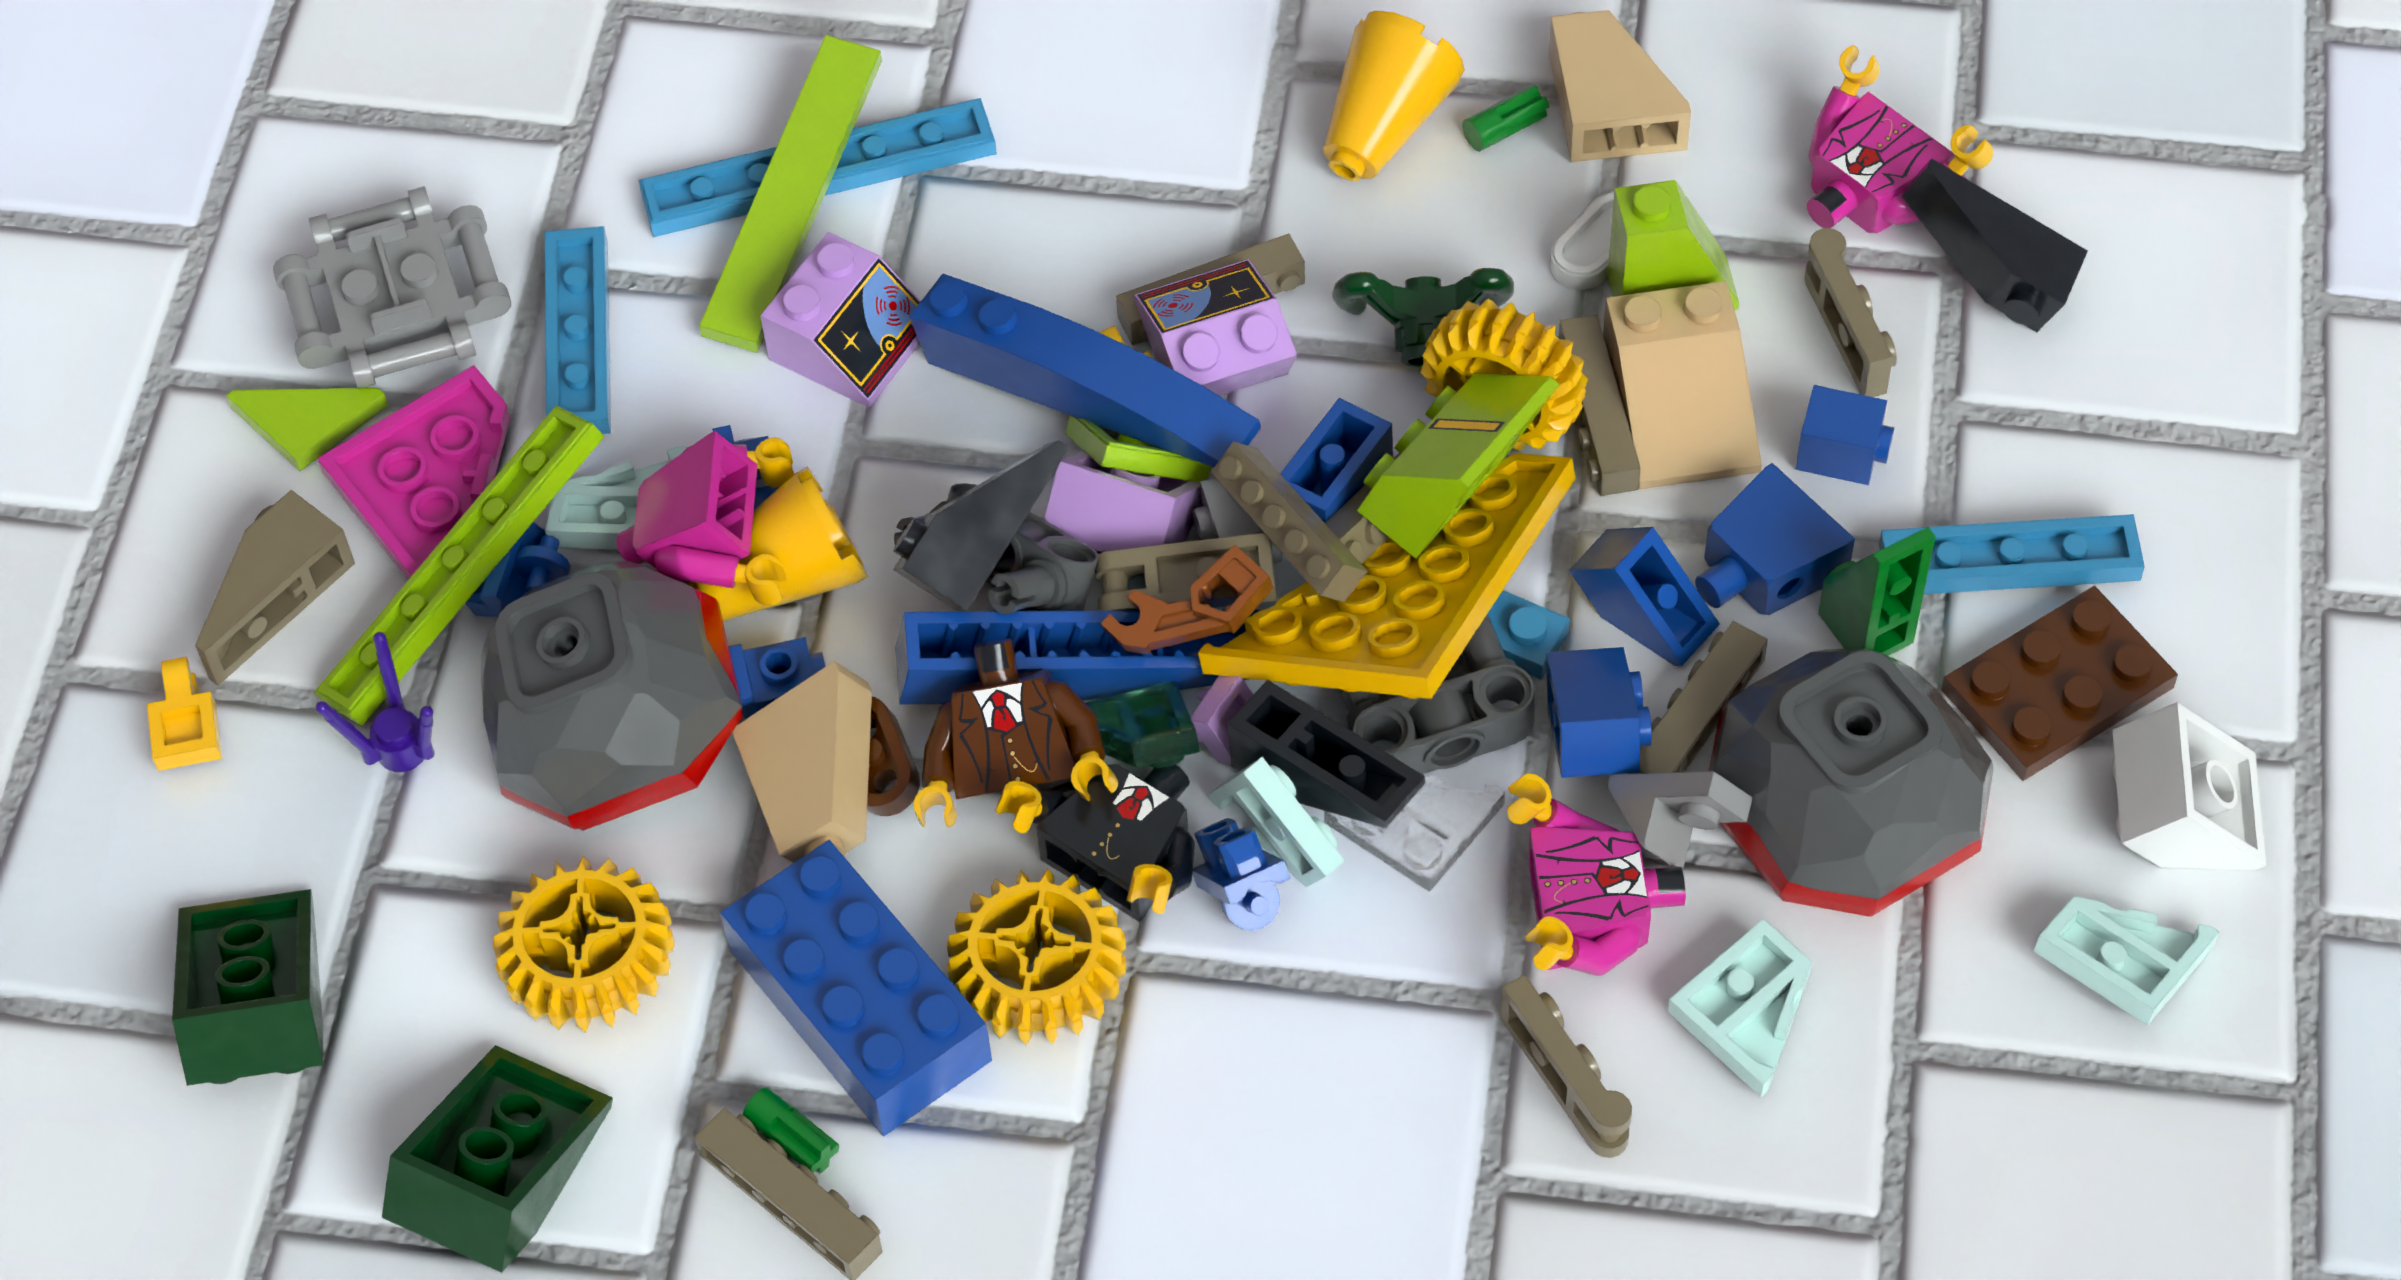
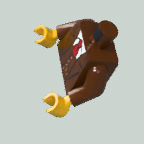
M1011 639L994 640L973 646L980 681L958 686L952 693V699L939 707L924 747L923 789L915 796L913 803L919 824L925 827L926 811L931 806L938 804L945 806L944 820L946 826L950 827L956 822L957 812L952 797L949 794L953 789L956 799L1003 791L1005 785L1012 781L1036 785L1071 778V782L1083 799L1090 801V795L1087 792L1088 782L1092 777L1102 775L1105 786L1113 793L1118 787V779L1103 761L1106 755L1097 717L1092 709L1067 683L1052 680L1047 669L1018 674Z

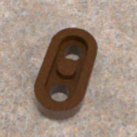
M872 696L871 729L876 728V732L870 739L867 810L878 816H892L905 810L914 801L920 787V776L896 716L881 700ZM897 780L889 791L883 793L887 783Z

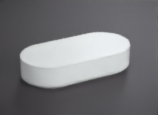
M1614 192L1601 195L1592 201L1553 242L1550 253V271L1555 280L1561 285L1570 289L1586 290L1598 286L1607 278Z

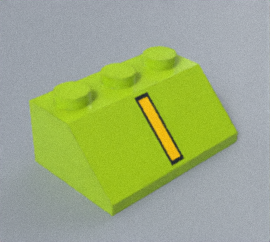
M1474 373L1458 392L1448 385L1425 413L1431 419V422L1425 425L1417 419L1394 447L1401 455L1394 459L1386 453L1367 475L1363 483L1372 490L1357 509V512L1416 559L1508 455L1560 384L1550 376Z

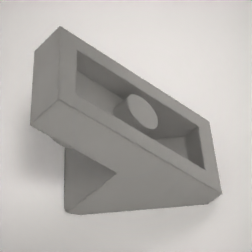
M1714 771L1610 775L1607 784L1609 792L1639 843L1647 851L1672 867H1684L1693 827L1713 830L1718 827V823L1747 822L1752 802L1750 795Z

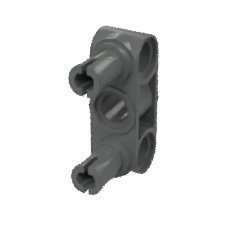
M968 483L955 484L950 488L947 501L939 503L930 513L915 518L901 519L896 527L901 532L894 534V544L896 545L903 531L913 519L922 524L927 515L977 485ZM1029 512L986 580L988 584L995 586L988 591L989 602L998 613L1004 615L1012 614L1017 610L1028 607L1036 611H1083L1098 562V553L1089 545L1050 524L1044 518Z
M1486 615L1463 650V655L1471 673L1451 680H1444L1432 699H1408L1402 696L1388 699L1384 697V694L1340 690L1349 710V714L1346 717V728L1370 743L1384 739L1393 741L1396 745L1383 751L1419 773L1425 774L1438 769L1456 767L1474 757L1514 745L1524 740L1532 731L1534 724V684L1525 670L1517 666L1514 660L1506 658L1491 620ZM1502 700L1514 701L1518 706L1503 710L1494 707L1492 704Z

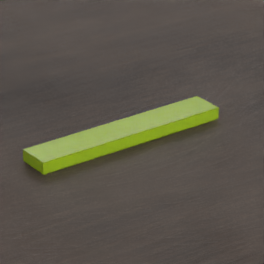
M825 35L700 322L701 337L758 353L764 339L760 315L785 286L791 276L882 63L881 50Z
M556 405L314 693L330 707L358 725L363 726L387 697L376 655L374 635L377 632H383L386 635L399 683L602 441L604 435L596 426Z

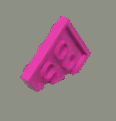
M473 365L320 456L317 460L324 476L409 580L494 479L510 422V414L505 401Z

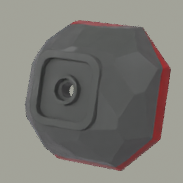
M630 561L602 562L531 588L523 596L508 604L502 610L495 625L490 629L482 649L481 690L483 720L501 794L506 799L574 830L580 829L584 831L698 788L743 716L741 710L743 707L720 605L717 599L650 568Z
M1846 648L1809 652L1751 684L1732 698L1718 719L1709 771L1716 772L1752 797L1747 822L1720 824L1782 901L1872 917L1981 851L1993 775V763L1965 722L1940 693L1912 667L1869 648ZM1859 728L1866 731L1868 735L1858 736L1848 732V730Z

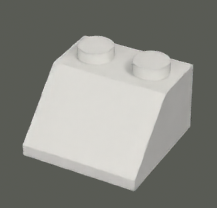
M2178 702L2112 730L2114 745L2112 772L2117 784L2119 810L2116 818V827L2121 838V844L2160 868L2258 870L2267 866L2255 752Z

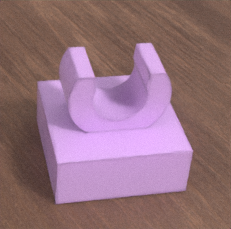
M1218 676L1210 689L1200 691L1197 698L1201 703L1193 715L1184 716L1180 722L1195 742L1205 743L1218 763L1231 765L1227 723L1254 694L1239 676Z

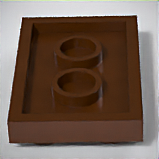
M2094 585L1944 676L1941 691L2020 779L2024 781L2173 689L2178 674Z

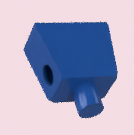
M1771 463L1710 524L1707 530L1704 559L1710 568L1696 577L1695 586L1703 600L1713 608H1720L1739 594L1759 614L1771 615L1821 590L1824 579L1827 578L1832 570L1845 562L1851 561L1855 538L1777 466Z

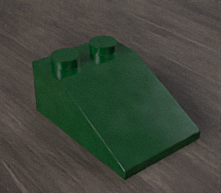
M311 889L179 908L172 1022L187 1086L202 1083L225 1084L242 1077L276 1072L292 1074L300 1072L305 1068L323 1066V1015L314 904Z
M495 1045L390 1155L381 1218L502 1273L538 1232L609 1113L613 1097Z

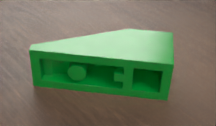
M1929 527L1885 547L1858 562H1845L1832 570L1827 578L1824 579L1818 615L1844 649L1869 648L1889 656L1914 643L1936 537Z

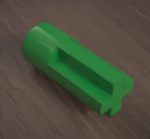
M1530 85L1465 119L1462 123L1464 135L1471 147L1480 152L1547 117L1546 109L1550 108L1549 102L1545 96L1540 95L1538 86Z
M764 1087L756 1092L744 1108L743 1116L749 1119L767 1139L777 1142L788 1156L799 1165L803 1164L813 1173L817 1171L820 1174L829 1167L830 1158L839 1151V1144L770 1087Z

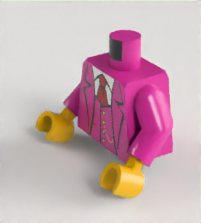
M1852 45L1842 52L1839 59V67L1845 78L1840 87L1833 86L1814 126L1808 157L1813 166L1811 188L1816 195L1807 202V211L1812 220L1822 228H1832L1844 217H1847L1866 232L1879 233L1893 224L1902 225L1920 221L1901 196L1905 187L1931 158L1966 178L1964 173L1968 168L1981 169L1990 163L1993 158V148L1985 139L1974 151L1966 153L1968 146L1977 138L1978 131L1972 125H1964L1952 135L1950 141L1952 151H1950L1869 91L1861 98L1856 94L1860 87H1865L1875 82L1879 76L1880 67L1878 60L1872 55L1864 71L1852 73V64L1857 60L1859 49Z
M713 431L694 445L687 447L679 456L645 479L639 487L635 525L619 533L616 539L622 558L625 561L639 565L648 562L659 573L679 582L690 581L727 588H734L735 582L749 584L752 595L758 603L769 606L781 602L783 596L779 586L775 582L770 581L787 580L779 560L769 554L758 555L749 561L747 565L739 564V560L750 555L757 469H760L762 480L766 485L770 487L782 486L794 475L793 459L788 444L780 438L771 437L759 443L755 451H747L745 444H731L719 433Z
M1525 774L1508 786V791L1511 794L1520 797L1507 807L1509 820L1514 824L1521 825L1533 818L1536 827L1530 828L1528 865L1537 924L1525 936V939L1528 942L1540 944L1541 949L1533 956V962L1537 969L1544 971L1564 967L1595 976L1605 975L1637 952L1638 948L1648 943L1652 908L1685 906L1686 893L1682 867L1644 869L1640 843L1634 833L1620 832L1618 829L1580 814L1552 798L1548 784L1536 774Z

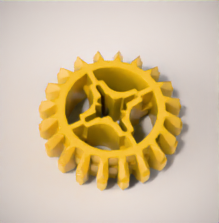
M1487 299L1480 306L1467 301L1461 309H1452L1447 317L1445 316L1441 319L1425 344L1426 350L1422 355L1424 357V364L1420 371L1428 379L1425 391L1435 397H1438L1448 385L1458 392L1474 373L1550 376L1560 384L1513 446L1519 452L1527 444L1541 450L1548 441L1557 442L1560 436L1567 432L1569 426L1575 422L1583 408L1581 403L1585 398V387L1589 379L1581 372L1584 360L1571 354L1573 342L1559 339L1555 335L1556 325L1544 326L1535 319V311L1527 316L1519 313L1512 302L1503 309H1500L1490 299Z
M582 856L577 870L566 872V869L556 861L553 868V877L544 880L531 873L529 881L531 892L512 891L510 903L513 910L499 912L497 924L501 933L493 936V949L497 957L495 967L500 981H504L507 984L506 989L511 1000L516 1005L524 1003L527 1014L532 1016L535 1021L548 1014L551 1025L560 1030L570 1017H574L577 1027L586 1033L591 1023V1018L602 1016L603 1021L613 1027L615 1010L623 1007L637 1015L638 1008L640 1007L637 995L642 994L656 997L659 988L656 977L669 975L671 964L668 954L674 952L673 948L675 946L674 936L669 926L672 923L669 910L663 903H660L658 890L652 886V883L642 885L640 875L635 872L633 867L619 874L617 865L608 858L598 870H593L590 861ZM595 910L616 914L628 922H619L618 917L602 916L596 913ZM537 965H549L550 970L566 971L572 974V978L553 975Z
M1048 868L1041 876L1040 882H1029L1027 875L1020 869L1016 876V885L1007 887L995 878L991 885V898L973 892L972 899L969 902L971 912H957V917L954 921L956 933L949 935L947 940V952L950 957L949 963L946 965L949 980L953 982V985H956L957 990L985 1022L992 1020L993 1032L997 1034L998 1038H1002L1014 1027L1018 1028L1019 1040L1025 1046L1032 1038L1033 1031H1044L1047 1040L1053 1044L1058 1036L1057 1028L1065 1025L1079 1036L1080 1031L1083 1029L1082 1015L1101 1020L1102 1014L1105 1012L1103 1000H1116L1120 991L1118 979L1124 977L1127 966L1126 957L1123 955V950L1126 949L1125 934L1121 931V928L1117 927V914L1112 906L1102 907V898L1097 892L1096 887L1081 893L1080 882L1076 880L1074 874L1061 885H1056L1054 875ZM1052 924L1071 930L1084 942L1075 941V935L1060 933L1053 928ZM1043 941L1044 948L1039 952L1040 942ZM1034 961L1033 971L1030 972L1029 964H1032ZM987 970L998 971L999 977L1016 981L1020 984L1021 989H1015L1001 983Z

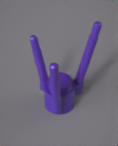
M377 632L373 640L388 700V709L380 712L370 727V738L367 739L326 702H318L315 708L326 722L360 751L365 764L372 765L379 761L387 770L407 772L416 768L423 760H430L435 755L431 743L433 709L430 706L422 707L419 719L412 712L405 709L386 635L383 632Z

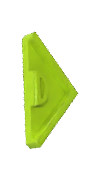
M379 388L232 390L226 395L230 408L299 471L303 470L388 406L385 394Z
M1069 415L1065 435L1102 467L1199 483L1209 478L1211 466L1120 433L1118 438L1106 434L1095 423Z

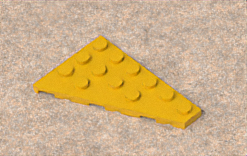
M1521 453L1512 454L1494 469L1416 559L1389 537L1362 563L1368 572L1345 602L1320 596L1308 581L1279 598L1274 606L1260 610L1247 618L1244 622L1246 631L1221 647H1214L1209 643L1203 645L1198 652L1203 674L1226 677L1239 676L1244 679L1267 681L1268 679L1272 682H1281L1291 686L1308 685L1342 689L1347 692L1362 691L1390 694L1408 699H1432L1575 481L1576 476L1572 458Z

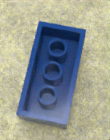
M827 840L720 912L730 952L883 1137L992 1061L986 1022L830 840Z

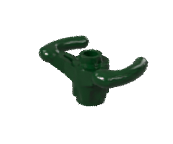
M1480 268L1474 270L1470 276L1464 277L1456 284L1441 286L1440 278L1422 276L1405 280L1404 288L1393 286L1385 280L1378 279L1371 272H1355L1343 276L1335 283L1332 298L1340 309L1353 315L1363 313L1366 305H1370L1394 326L1395 352H1401L1402 364L1422 367L1424 364V357L1422 355L1426 350L1425 344L1443 317H1447L1452 309H1461L1467 301L1479 304V306L1487 299L1494 301L1498 307L1505 304L1514 294V281L1502 269Z

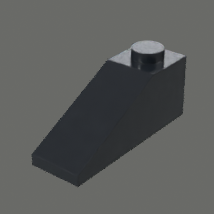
M1931 158L1905 187L1901 197L1987 304L2003 312L2012 321L2023 324L2038 332L2065 305L2088 250Z
M1060 440L1047 443L927 515L922 524L913 519L903 531L893 549V552L901 556L893 570L954 610L967 611L1070 447Z
M1268 679L1227 723L1231 766L1241 771L1263 757L1269 766H1277L1290 778L1296 789V800L1306 806L1386 829L1425 784V776Z

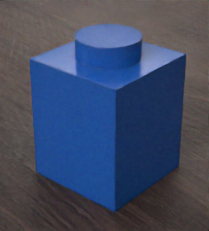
M1814 385L1801 431L1795 470L1869 486L1874 463L1887 464L1895 427L1883 425L1888 400Z

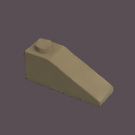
M292 490L274 505L263 509L256 517L254 523L245 530L195 644L209 679L217 686L355 564L343 528Z

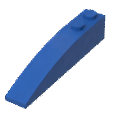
M944 273L909 316L929 364L1076 418H1083L1098 426L1211 467L1216 466L1233 441L1249 445L1261 429L1259 419L1197 382L1139 351L1048 310Z
M1254 610L1250 616L1254 615L1260 610ZM997 611L904 612L895 645L899 705L944 704L946 701L951 700L952 693L958 686L980 681L973 646L1000 639H1011L1018 674L1047 669L1052 680L1067 683L1082 700L1155 694L1212 686L1218 676L1203 674L1198 652L1207 643L1214 647H1221L1244 633L1246 628L1243 623L1235 633L1224 632L1151 650L1148 655L1126 651L1103 630L1100 624L1111 614L1121 625L1130 626L1138 621L1140 611H1016L1006 615Z

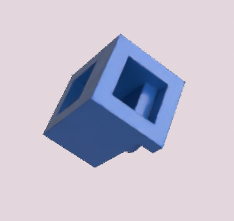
M806 637L743 650L741 644L729 646L745 720L826 667L822 652L809 654Z

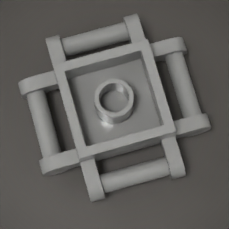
M423 186L407 191L409 197L330 219L327 218L326 214L308 218L319 254L307 258L298 254H290L281 257L273 265L276 283L286 293L298 339L295 342V351L300 365L305 368L316 369L349 360L357 387L360 389L376 384L375 378L408 368L458 355L459 360L476 356L468 326L500 317L511 308L508 289L505 284L498 281L484 237L487 231V223L481 208L473 205L461 206L451 212L447 219L435 221L426 188ZM416 220L418 227L405 229V222ZM347 239L349 246L336 248L335 242ZM462 245L475 290L471 295L459 298L444 249ZM323 283L328 284L341 329L340 332L329 335L321 330L310 287Z

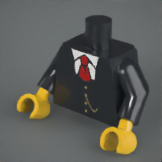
M1166 759L1159 760L1144 779H1141L1119 764L1108 765L1118 779V787L1111 793L1105 786L1102 775H1096L1090 779L1087 785L1090 801L1083 799L1071 781L1053 788L1037 790L1032 785L1021 781L1007 783L995 812L999 815L1006 812L1015 814L1016 817L1012 825L1019 833L1028 832L1032 823L1038 824L1036 829L1040 860L1068 878L1074 874L1080 885L1087 890L1096 887L1103 900L1138 922H1141L1146 916L1151 905L1153 912L1163 914L1167 901L1191 885L1195 841L1188 831L1187 809L1182 803L1177 801L1189 786L1190 781L1186 773L1175 763Z

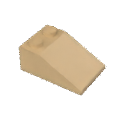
M1727 281L1607 297L1603 337L1641 467L1639 489L1760 473L1762 463L1741 333Z

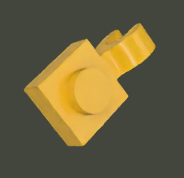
M187 656L161 661L166 700L147 704L152 759L158 771L222 759L217 707L211 691L198 694L196 675L194 672L190 673Z

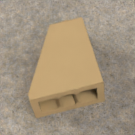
M1609 10L1587 13L1575 12L1568 15L1551 16L1549 58L1570 162L1687 150L1691 119L1689 102Z
M835 661L738 724L732 732L780 856L793 863L827 840H830L844 857L847 852L866 841L872 691L867 681Z

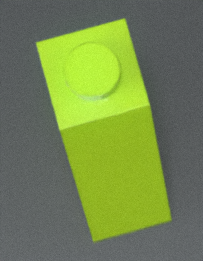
M1676 180L1614 189L1607 275L1612 297L1727 281L1734 309L1739 308V299L1726 254Z

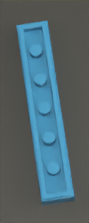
M981 98L853 128L825 196L996 155L995 139ZM777 147L638 180L653 237L747 215Z

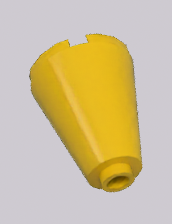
M1372 11L1368 13L1364 21L1361 18L1354 29L1323 147V153L1329 160V168L1343 179L1357 182L1361 178H1374L1454 90L1465 71L1462 58L1454 47L1443 37H1441L1436 46L1421 36L1426 26L1414 19L1394 12Z
M807 466L796 472L754 509L750 555L739 560V564L747 565L749 561L758 555L769 554L775 556L782 564L787 578L786 581L770 580L779 586L783 596L781 602L769 606L758 603L752 595L749 584L735 582L734 588L690 581L685 584L716 598L720 605L722 619L726 621L853 585L868 578V574L864 570V565L834 508H831L827 500L823 499L820 494L823 489Z

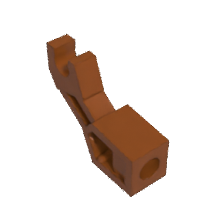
M1234 544L1190 585L1191 599L1169 604L1133 589L1127 598L1130 604L1140 611L1138 621L1133 625L1124 626L1109 614L1100 624L1103 630L1126 651L1149 655L1151 650L1224 632L1235 633L1273 590L1274 586L1270 576ZM1223 584L1238 597L1232 605L1225 607V611L1212 608L1209 604L1203 605L1206 600L1210 601L1213 598L1212 594Z

